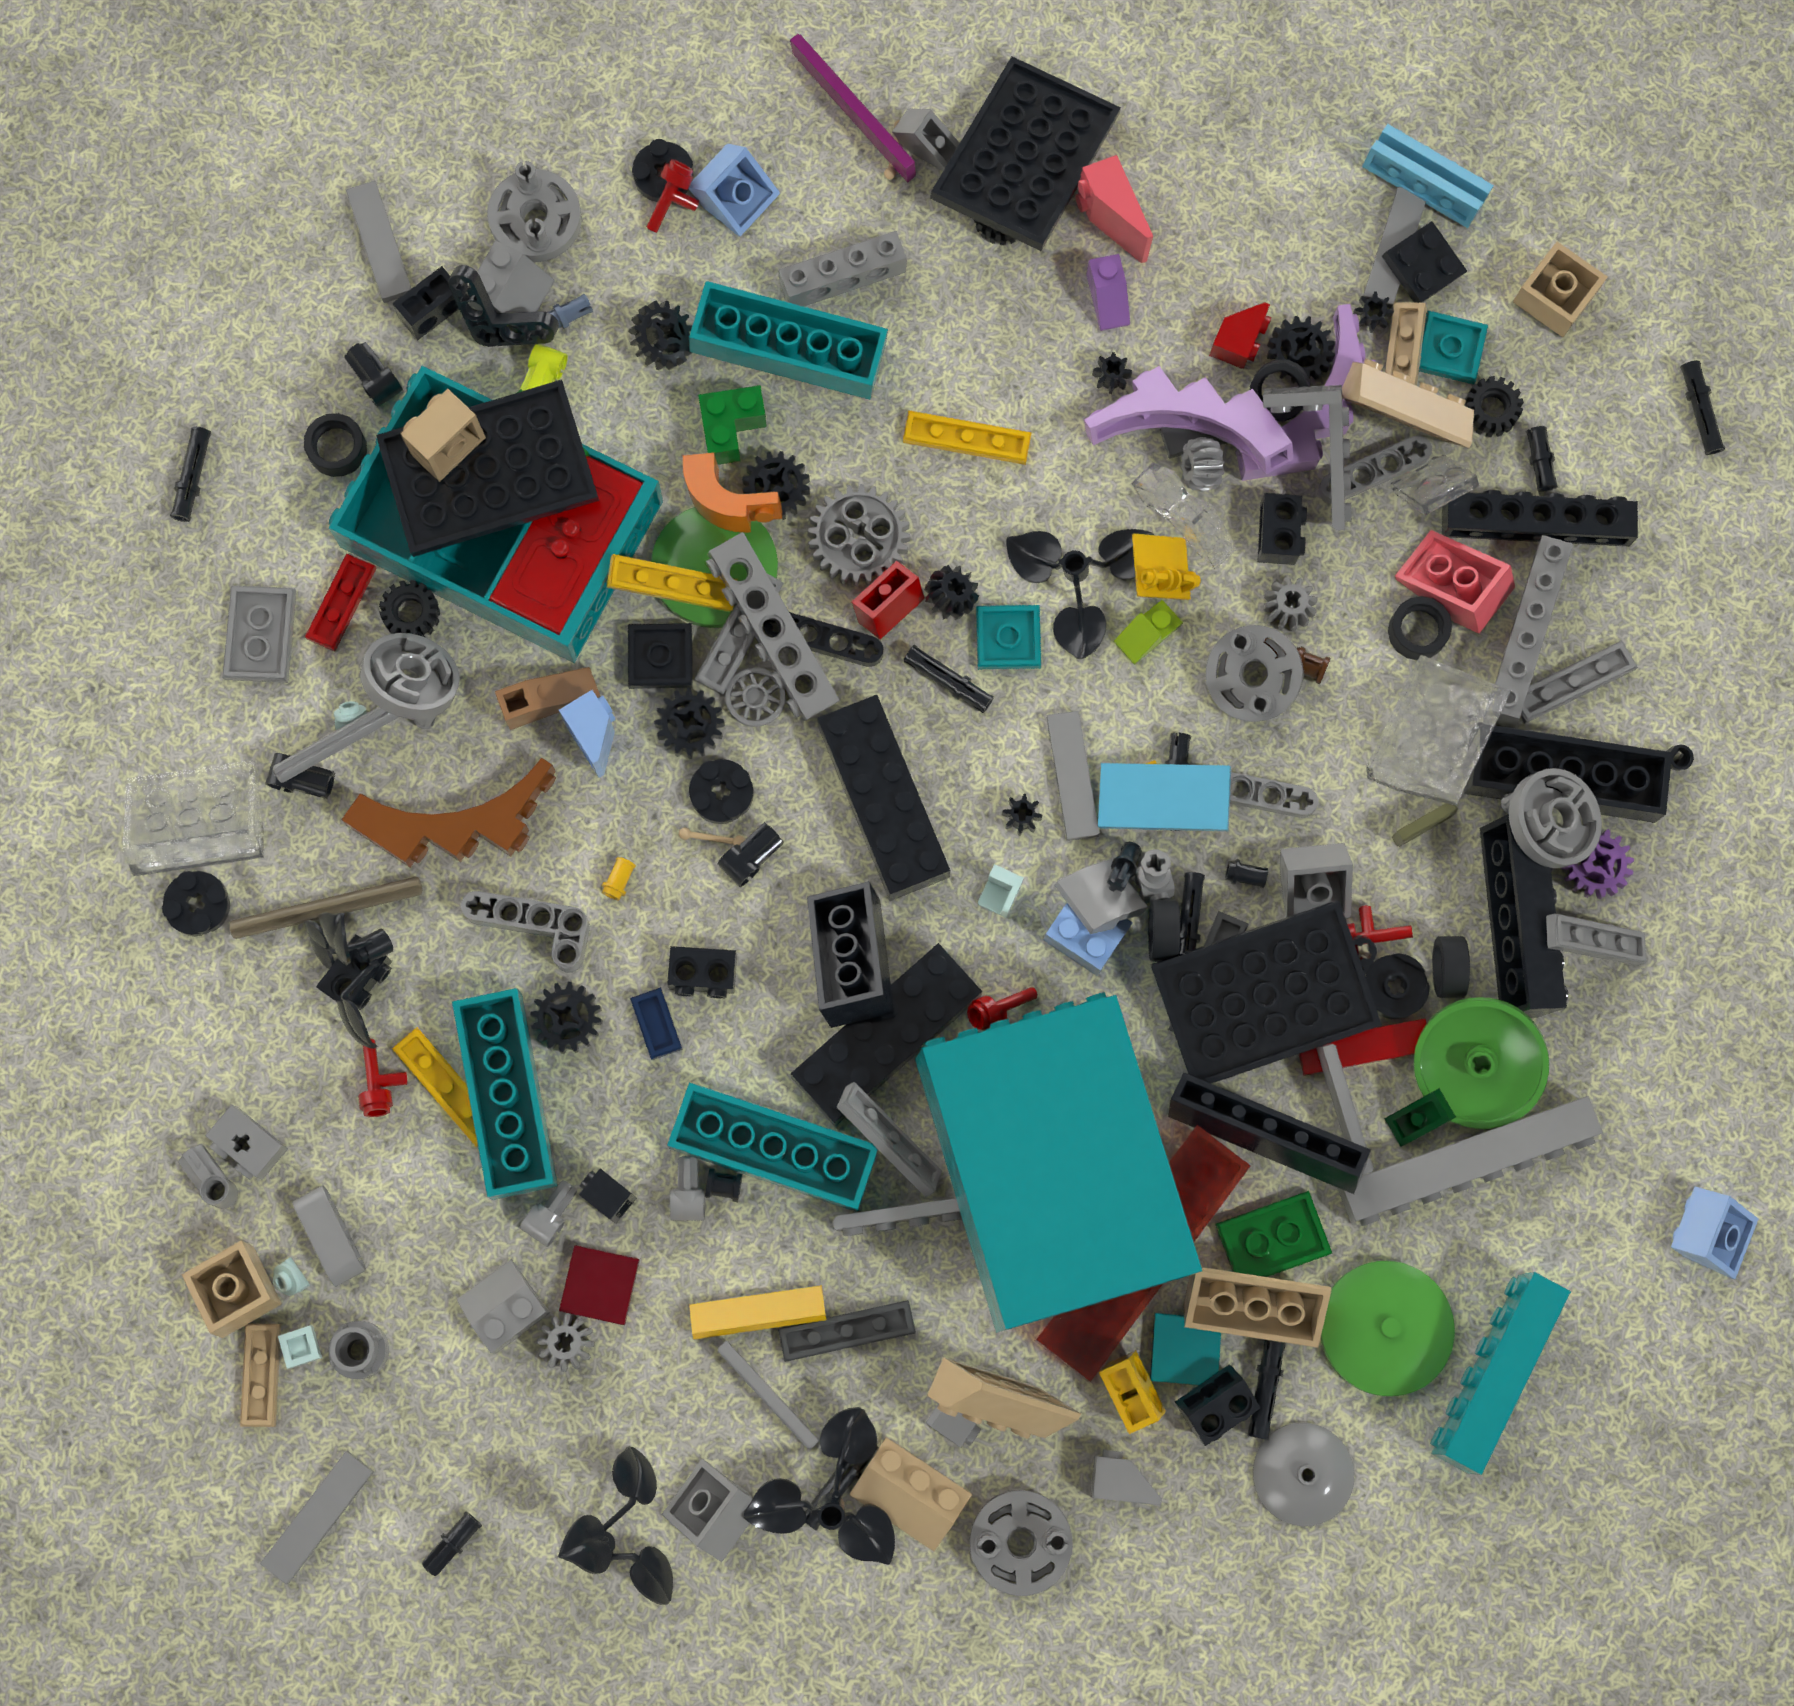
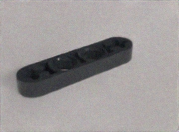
M789 612L793 620L797 622L796 625L800 631L807 626L813 627L817 631L816 639L807 642L811 651L866 667L876 666L881 662L884 648L878 638ZM764 621L765 634L771 638L776 637L779 631L774 632L773 626L770 624V622L774 623L775 621ZM836 635H842L847 639L848 645L844 650H834L830 646L831 638ZM853 639L858 640L857 647L866 649L869 644L874 645V651L878 652V654H872L869 659L864 657V651L855 649V655H851Z

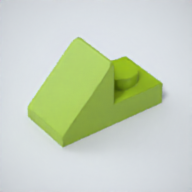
M1160 600L1145 614L1139 613L1119 634L1114 643L1135 665L1181 627L1183 622L1163 600Z

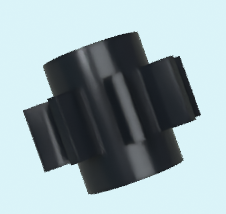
M1374 291L1372 297L1368 300L1366 297L1361 296L1359 302L1363 308L1358 307L1353 311V314L1360 315L1359 327L1364 324L1369 326L1370 333H1373L1377 325L1385 329L1388 323L1384 317H1390L1394 313V310L1387 309L1386 304L1390 298L1387 297L1384 300L1378 298L1377 291ZM1369 309H1379L1378 315L1374 314L1370 317L1367 314Z
M1112 352L1111 356L1106 359L1100 356L1098 359L1099 367L1093 368L1092 376L1099 377L1097 388L1105 387L1109 389V394H1112L1113 390L1117 387L1125 390L1127 384L1125 379L1131 378L1132 370L1125 369L1128 359L1116 357L1115 352Z
M1023 794L1022 799L1019 801H1015L1012 797L1009 798L1008 802L1011 810L1004 809L1002 811V816L1009 817L1005 828L1010 829L1014 827L1018 829V836H1021L1023 830L1027 828L1034 833L1036 827L1033 820L1041 821L1043 816L1040 813H1035L1039 802L1034 801L1031 803L1027 801L1026 794ZM1019 809H1025V814L1027 815L1025 821L1019 820V815H1017Z

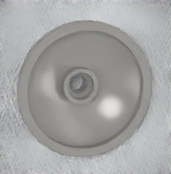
M1293 1423L1280 1427L1269 1435V1440L1263 1441L1257 1451L1253 1464V1482L1260 1501L1276 1518L1296 1526H1315L1334 1518L1347 1504L1354 1486V1467L1346 1446L1331 1431L1311 1423ZM1306 1468H1309L1313 1473L1312 1479L1308 1482L1304 1481L1301 1476L1302 1471Z

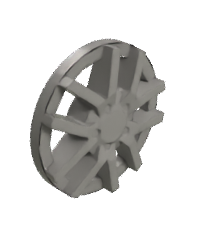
M763 668L745 669L732 678L726 689V705L730 714L745 726L760 727L767 725L777 719L784 708L786 699L785 689L779 690L781 697L779 700L770 696L778 689L776 684L768 690L763 687L769 679L773 680L771 671ZM753 674L766 676L757 684ZM749 675L752 684L746 687L741 678ZM738 681L743 691L732 692L733 687ZM731 697H743V702L732 705ZM768 701L779 705L775 712L766 706ZM746 707L743 718L735 712L736 709ZM750 710L757 711L756 721L747 720ZM761 710L771 715L764 720H760Z

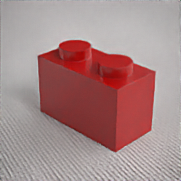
M895 561L851 603L858 623L881 640L917 607L925 597L919 577L901 563Z

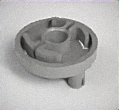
M525 161L527 167L524 168L523 162H520L515 168V173L504 179L490 197L487 209L489 227L494 240L523 253L532 262L551 260L568 250L580 232L582 213L579 200L572 186L561 176L550 171L535 169V166L529 161ZM556 187L560 189V191L564 194L567 200H565L563 195L559 192V190ZM503 197H504V201H503L502 206H501V209H500V211H499L500 204H501V202H502V200H503ZM531 210H541L547 214L544 221L535 218L536 225H533L532 219L526 223L524 222L525 215Z
M1249 625L1230 631L1213 647L1206 664V683L1212 699L1225 713L1243 721L1258 722L1279 716L1294 703L1303 684V663L1297 648L1284 634L1266 626ZM1267 644H1269L1277 652L1278 658L1275 659V657H1277L1276 653ZM1219 657H1220V665H1219L1218 678H1217V667H1218ZM1252 661L1261 662L1267 669V678L1259 686L1249 685L1243 677L1245 666ZM1280 673H1284V674H1285V680H1284V686H1283V689H1282V693H1283V694H1286V695L1280 694V691H1281V688H1282V684H1283V674H1280ZM1222 691L1224 692V694L1226 695V697H1227L1231 702L1234 703V705H1235L1236 707L1242 708V709H1237V708H1235V707L1233 706V704H1232L1231 702H1229V701L1224 697V695L1222 694Z
M410 633L389 634L377 639L367 649L360 668V680L369 698L380 708L395 716L414 719V723L421 729L433 727L436 716L443 713L451 705L459 687V671L449 653L434 641ZM401 670L414 671L420 678L408 677ZM437 673L439 674V676H440V678H441L442 684H443V685H446V686H441L440 679H439Z
M1556 768L1539 771L1523 779L1513 793L1504 795L1505 798L1501 799V807L1504 812L1509 814L1510 826L1516 842L1529 858L1540 865L1550 868H1563L1579 863L1590 856L1599 842L1602 827L1599 805L1590 788L1571 772ZM1545 782H1546L1547 786L1554 787V788H1556V789L1562 791L1563 793H1561V792H1559V791H1557V790H1555V789H1553V788L1546 787V786H1545ZM1553 807L1562 815V828L1553 820Z
M1013 1490L992 1498L978 1512L970 1531V1552L976 1569L988 1584L1009 1595L1030 1596L1047 1590L1064 1574L1072 1555V1533L1065 1515L1050 1499L1032 1491ZM1026 1502L1035 1504V1505L1041 1507L1042 1509H1039L1038 1507H1036V1506H1034V1505L1027 1504ZM1029 1511L1035 1512V1513H1037V1514L1042 1515V1516L1045 1517L1046 1519H1048V1518L1050 1517V1515H1049V1513H1050V1514H1051V1519H1050L1049 1521H1047V1520H1045L1044 1518H1042V1517H1040V1516H1038V1515H1036V1514L1029 1513V1515L1027 1516V1513H1028ZM1005 1513H1010V1514H1011V1517H1010L1009 1514H1008V1515H1005V1516L999 1518L998 1520H996L992 1525L988 1522V1520L991 1521V1522H993L996 1518H998L999 1516H1001V1515H1003V1514H1005ZM1016 1529L1029 1531L1034 1540L1032 1550L1024 1556L1012 1554L1007 1545L1009 1535ZM1045 1573H1049V1574L1045 1575L1043 1578L1039 1579L1038 1581L1031 1582V1581H1033V1580H1036V1579L1040 1578V1577L1043 1576ZM997 1576H1001V1577H1003V1578H1005V1579H1007V1580L1016 1582V1584L1011 1583V1582H1008V1581H1005V1580H1003L1002 1578L997 1577Z

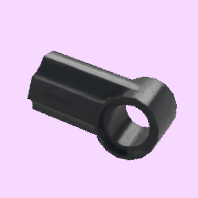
M366 342L355 344L344 356L349 366L362 382L361 385L369 398L373 399L372 402L376 407H379L403 391L402 386L388 367L383 366Z
M274 754L265 785L280 790L282 787L284 792L288 793L298 791L328 799L334 785L336 774L334 771L312 766L291 779L280 782L273 772V767L290 757V755Z
M764 822L744 842L730 848L720 858L717 865L739 887H742L749 882L747 878L749 876L753 878L760 870V865L784 844V841L771 826Z

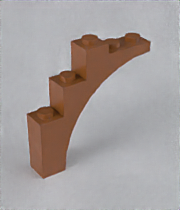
M541 758L522 780L505 793L482 805L450 813L423 814L405 812L382 805L360 793L341 820L347 827L409 868H411L414 862L418 864L423 860L428 852V847L426 846L428 842L459 862L464 857L470 858L479 845L477 841L479 836L512 857L515 851L519 853L524 849L530 838L527 835L529 829L521 820L523 817L528 819L537 807L535 800L542 791L546 793L552 787L556 780L554 776L556 771L551 763Z

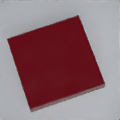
M574 1245L559 1311L625 1326L640 1259Z

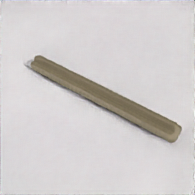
M412 877L230 921L229 929L232 937L239 939L302 924L306 920H319V915L324 912L332 914L348 913L419 896L422 894L423 888L419 877Z

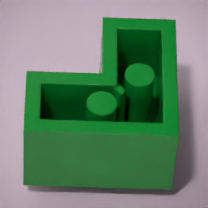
M761 385L698 395L707 452L715 454L718 465L741 461L736 432L767 427Z

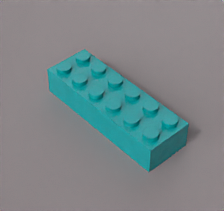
M705 281L689 336V348L691 353L871 400L887 342L888 329Z
M518 988L452 1001L487 1197L491 1200H497L557 1187V1177L522 993Z
M690 1082L667 1144L669 1149L696 1157L697 1159L855 1212L859 1210L878 1153V1149L870 1142Z
M1536 1272L1520 1274L1517 1278H1511L1504 1291V1295L1508 1296L1503 1308L1498 1306L1490 1319L1489 1324L1493 1328L1488 1338L1483 1336L1477 1345L1475 1354L1479 1357L1473 1368L1469 1366L1465 1370L1460 1384L1464 1387L1459 1397L1454 1396L1447 1406L1445 1414L1449 1418L1444 1428L1438 1427L1431 1439L1430 1444L1434 1446L1431 1452L1432 1455L1467 1474H1483L1571 1293L1570 1290Z

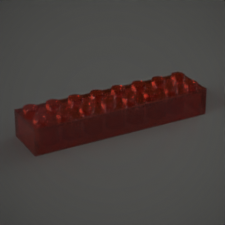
M1198 1125L1190 1131L1168 1161L1193 1242L1196 1241L1251 1167V1165ZM1163 1284L1053 1316L1034 1341L1086 1382H1091Z

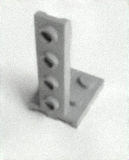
M1342 385L1265 389L1263 408L1271 407V413L1290 412L1291 406H1303V411L1322 410L1323 405L1329 404L1332 527L1338 531L1345 530L1346 522H1352L1351 502L1345 503V490H1351L1350 471H1344V458H1350V439H1343V426H1349V407L1342 406Z
M953 1198L839 1215L834 1218L833 1225L834 1230L843 1231V1236H854L863 1234V1228L876 1226V1231L880 1232L896 1229V1223L909 1221V1227L929 1224V1218L942 1216V1222L961 1220L962 1216L957 1199Z

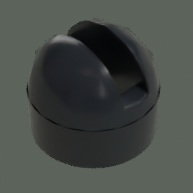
M1680 744L1672 746L1667 750V752H1672V770H1686L1692 765L1694 756L1688 746ZM1678 751L1681 752L1682 754H1680L1679 757L1674 761V756L1678 753Z

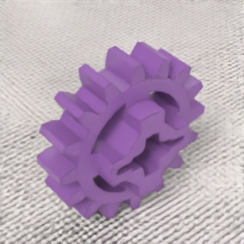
M1609 829L1600 835L1596 848L1590 856L1581 861V865L1578 866V863L1561 868L1569 870L1570 873L1564 878L1565 881H1575L1576 884L1573 887V891L1576 892L1580 888L1585 889L1584 897L1586 898L1595 892L1597 899H1602L1605 897L1606 891L1610 896L1618 893L1617 887L1622 889L1628 884L1624 878L1633 875V871L1627 868V865L1633 863L1634 858L1626 857L1625 855L1630 846L1621 847L1619 843L1622 837L1619 835L1614 839L1610 838L1611 832ZM1601 860L1603 865L1595 867L1593 861ZM1615 861H1617V872H1616V874H1615V872H1614V870H1613ZM1585 877L1594 879L1596 883L1587 880Z

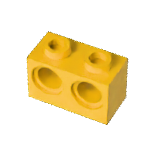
M1136 1350L1107 1363L1099 1371L1129 1434L1158 1422L1165 1414L1166 1410Z

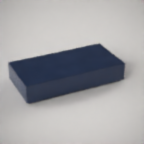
M661 987L630 998L651 1060L683 1050Z

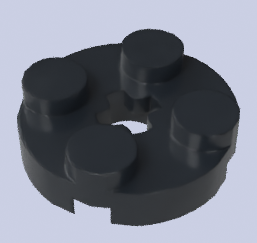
M655 139L650 145L645 146L639 151L633 162L632 175L637 190L645 198L654 202L659 201L668 181L662 177H657V168L664 167L666 163L669 164L671 159L677 160L693 170V161L684 148L675 143L666 142L663 139ZM678 188V191L686 194L689 189Z
M717 759L704 762L693 774L689 784V797L693 808L704 820L714 824L733 822V820L738 819L741 815L743 816L749 810L753 801L754 789L749 773L741 765L731 760ZM720 784H726V789L730 791V795H724L722 800L716 799V793L712 792L711 789L719 787Z
M184 871L180 873L169 884L163 897V915L173 928L188 936H202L217 930L223 925L230 911V899L224 884L214 875L204 871ZM201 895V901L205 904L203 909L197 908L194 912H191L189 900Z
M1401 953L1386 955L1374 961L1365 974L1378 1015L1388 1019H1405L1418 1012L1426 1003L1430 992L1429 982H1427L1425 975L1426 971L1413 957ZM1396 978L1402 981L1400 986L1404 988V992L1392 994L1388 981L1393 982Z

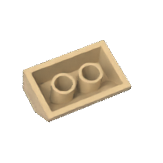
M885 1437L849 1494L864 1505L871 1504L883 1509L890 1517L892 1524L932 1551H935L972 1496L970 1492L887 1437Z

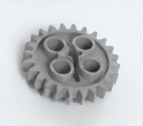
M860 484L858 492H853L852 487L847 485V494L844 495L838 489H835L834 500L825 496L824 503L826 507L816 505V513L820 517L811 516L810 524L814 527L808 529V536L815 538L808 542L809 549H817L813 553V560L823 559L820 563V570L823 571L830 567L831 579L841 574L842 584H845L850 577L853 578L854 585L857 587L860 578H864L869 586L872 576L878 578L895 561L902 564L903 558L899 554L908 553V547L903 543L910 542V534L904 532L909 529V522L901 521L905 517V510L895 511L898 507V501L893 500L888 503V492H884L880 497L876 496L875 486L872 487L869 493H865L863 484ZM856 509L863 515L858 519H851L846 513ZM840 520L844 525L836 524L835 521ZM877 526H884L889 532L884 536H878L873 532V529ZM861 531L864 532V537L854 538L853 532L855 534H859ZM833 535H841L845 538V541L842 544L835 545L829 541V538ZM874 545L883 547V550H877ZM866 551L872 557L868 561H860L855 555L858 552Z

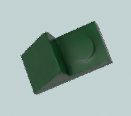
M1440 1088L1384 1119L1400 1147L1451 1121L1456 1116Z

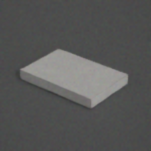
M231 586L222 676L224 680L288 683L297 592L295 588Z

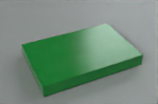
M1309 1191L1215 1224L1232 1272L1269 1277L1333 1254Z

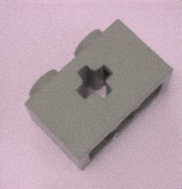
M232 1104L205 1135L213 1142L209 1147L225 1159L229 1155L238 1162L234 1168L249 1180L253 1176L263 1180L288 1150L273 1135L240 1108ZM242 1138L248 1140L247 1143L251 1147L248 1151L242 1150V1145L239 1143Z

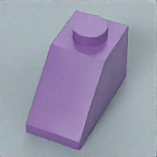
M1115 254L1090 259L1086 276L1100 331L1130 325L1127 283L1120 255Z

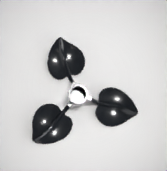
M1126 529L1107 535L1098 547L1099 555L1105 562L1093 560L1090 556L1086 558L1082 552L1077 550L1067 552L1060 559L1062 548L1058 539L1045 531H1032L1018 536L1007 537L1006 547L1009 560L1015 571L1024 580L1031 583H1043L1050 578L1052 568L1056 570L1062 568L1065 577L1073 582L1077 608L1068 607L1060 611L1054 620L1053 632L1060 646L1076 659H1084L1095 652L1102 643L1107 628L1105 616L1100 608L1097 606L1083 608L1080 582L1087 578L1089 565L1100 568L1109 566L1112 575L1116 578L1134 579L1135 567L1132 534L1154 535L1152 532L1141 529Z
M324 912L320 914L319 922L321 927L312 920L304 921L312 948L326 968L330 969L335 962L332 954H336L344 965L350 964L349 951L353 950L355 957L361 964L364 962L368 963L367 967L341 993V999L337 1001L343 1024L349 1034L365 1047L371 1049L378 1047L371 1041L361 1013L350 999V993L372 969L380 966L378 959L393 952V945L388 934L380 928L354 943L347 944L344 913L332 914Z
M860 1407L848 1408L830 1418L824 1425L820 1435V1446L823 1454L828 1457L838 1458L832 1493L823 1495L819 1499L817 1506H814L807 1500L801 1501V1490L794 1482L782 1478L772 1479L764 1483L757 1490L744 1512V1519L759 1529L772 1533L787 1534L797 1531L805 1524L806 1513L803 1509L805 1507L811 1511L812 1516H817L818 1522L823 1528L828 1530L839 1528V1545L848 1556L861 1561H872L889 1565L895 1549V1534L888 1514L878 1506L871 1504L860 1507L855 1515L852 1512L845 1513L844 1501L839 1496L844 1460L854 1465L862 1464L873 1456L877 1448L876 1429L866 1411Z
M628 1446L616 1457L612 1468L615 1486L623 1496L629 1497L628 1503L604 1525L598 1518L592 1515H584L578 1518L568 1530L558 1557L575 1564L590 1574L605 1572L613 1560H632L634 1564L630 1568V1577L636 1589L650 1601L659 1605H668L672 1598L673 1574L667 1557L659 1549L652 1546L643 1548L639 1556L636 1553H613L615 1539L611 1533L607 1532L615 1522L636 1504V1500L642 1505L651 1503L657 1490L656 1475L650 1462L636 1448Z

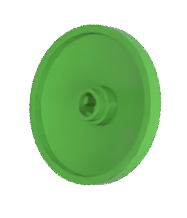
M693 507L677 515L664 527L654 545L651 562L712 574L706 564V561L710 559L707 553L741 532L728 531L713 525ZM751 521V532L744 534L766 573L777 579L778 558L774 542L761 522ZM735 564L730 567L732 578L737 579V581L746 579L747 571L742 565ZM660 598L673 614L696 626L722 628L730 614L728 611Z
M1485 997L1468 998L1444 1007L1426 1023L1415 1048L1414 1072L1423 1097L1440 1088L1456 1116L1451 1122L1469 1128L1490 1129L1502 1127L1520 1119L1536 1105L1548 1081L1549 1054L1541 1031L1534 1021L1522 1010L1498 999Z
M1376 1261L1350 1270L1333 1285L1320 1339L1329 1363L1347 1383L1363 1392L1377 1396H1401L1425 1387L1443 1370L1451 1355L1454 1344V1318L1446 1296L1428 1275L1405 1263Z

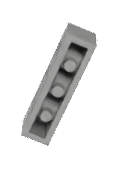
M893 231L779 269L780 286L786 302L807 306L906 273L907 257L897 231Z

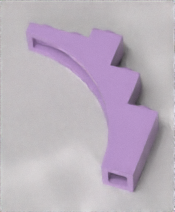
M1350 304L1338 305L1333 316L1335 357L1328 380L1324 386L1342 385L1343 387L1352 363H1364L1365 348L1363 343L1358 342L1357 337L1359 320L1357 314H1352ZM1342 399V406L1349 407V426H1343V435L1347 433L1350 425L1353 423V410L1351 405H1347L1351 404V402ZM1329 404L1323 405L1322 410L1303 411L1281 427L1292 441L1293 460L1267 475L1249 456L1237 448L1236 456L1241 480L1246 481L1315 470L1319 460L1323 457L1321 441L1316 439L1330 437Z
M1160 366L1151 371H1145L1132 380L1133 393L1121 396L1115 403L1104 409L1094 411L1088 418L1084 419L1087 437L1093 445L1113 436L1139 429L1168 427L1198 431L1230 443L1249 456L1266 475L1293 460L1292 441L1269 410L1263 408V402L1253 389L1243 394H1237L1229 402L1224 403L1205 377L1198 382L1188 384L1183 390L1178 392Z

